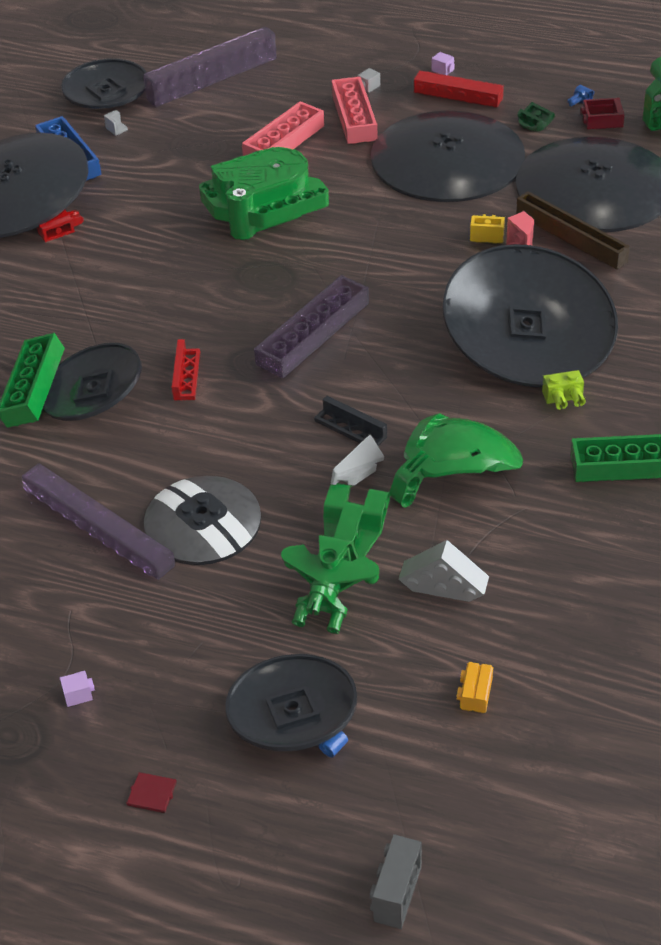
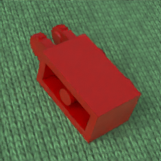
M63 210L51 220L39 225L37 230L44 242H48L74 233V227L82 224L84 219L77 210L69 212Z

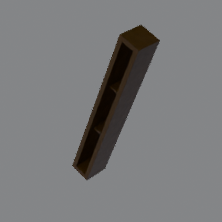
M528 191L517 198L516 214L523 211L534 219L535 225L617 270L628 263L629 245Z

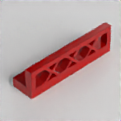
M178 339L172 380L174 400H195L200 348L186 349L185 339ZM186 355H196L191 359L186 357ZM190 365H191L192 367H194V368L191 369L190 371H188V370L185 369L186 367H188V366H190ZM188 377L193 379L188 383L184 381ZM187 389L191 391V394H182Z

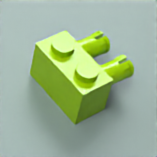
M579 370L543 376L542 393L547 404L555 403L556 408L561 410V407L565 409L568 406L567 401L573 400L576 407H579V404L583 406L586 403L583 397L584 380Z

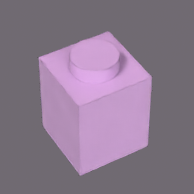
M439 52L432 58L433 72L448 75L454 70L453 56Z
M85 671L60 677L67 707L93 700L91 691L95 690L92 678L87 679Z

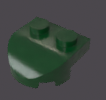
M531 102L525 110L520 109L518 112L519 125L531 131L544 130L556 117L555 113L534 102Z

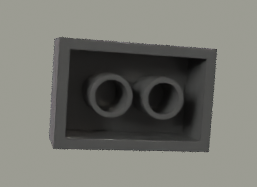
M393 835L391 843H387L384 850L385 862L384 864L380 863L378 867L377 878L379 879L377 885L373 884L370 891V899H372L370 911H373L374 922L402 929L422 867V842Z

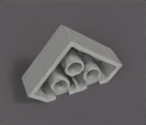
M448 540L404 561L399 580L413 592L468 602L485 594L489 579L485 572Z

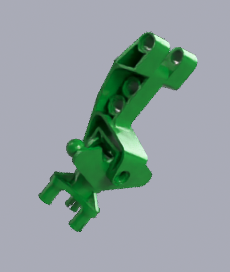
M330 484L324 503V535H319V554H310L304 544L286 547L281 552L285 566L289 569H295L311 585L310 593L297 599L292 624L304 627L308 613L312 615L314 610V615H318L319 611H324L331 614L328 627L326 628L327 631L332 634H338L342 620L346 617L348 611L337 598L338 593L362 580L369 585L377 583L379 580V566L365 556L382 533L390 501V492L369 489L365 504L363 505L348 502L352 485Z

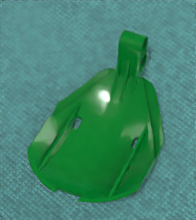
M440 413L421 420L412 432L404 450V457L407 461L397 470L390 488V496L402 507H408L413 503L424 477L435 478L460 473H482L486 470L497 472L520 469L523 465V457L518 448L506 436L483 423L463 418H449ZM476 451L479 453V454H477V455H475V456H473V457H472V455H471L472 453H474V452H476Z

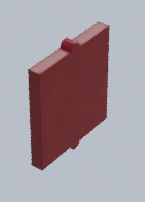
M139 772L134 785L131 786L127 806L165 813L170 799H173L172 793L177 783L176 779Z

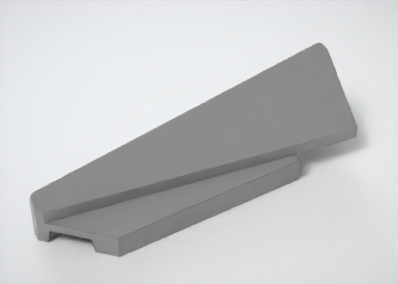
M371 435L366 437L333 469L332 485H336L340 481L347 482L348 485H356L376 471L377 464L375 463L383 461L384 455Z

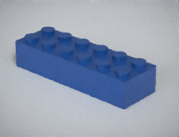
M63 116L35 125L36 133L61 135L73 140L82 148L88 161L87 180L101 175L99 159Z

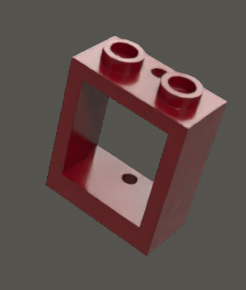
M620 98L583 100L580 114L583 115V124H586L587 129L623 127L625 114Z

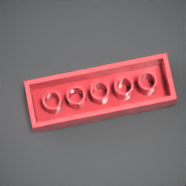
M361 77L331 80L332 97L347 144L371 142L378 139L377 123Z
M300 101L242 143L243 156L271 147L296 148L324 127V111Z

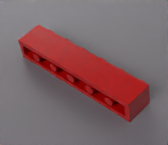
M419 71L414 78L415 93L497 108L503 99L504 85L426 71Z

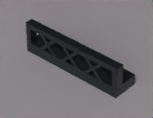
M329 396L323 399V410L314 417L315 422L358 443H361L366 437L371 435L377 439L375 442L379 446L387 438L386 423ZM325 415H329L333 417V419L325 420L323 419V417ZM345 423L348 426L340 427L337 424ZM359 430L362 431V433L354 434L352 433V431Z

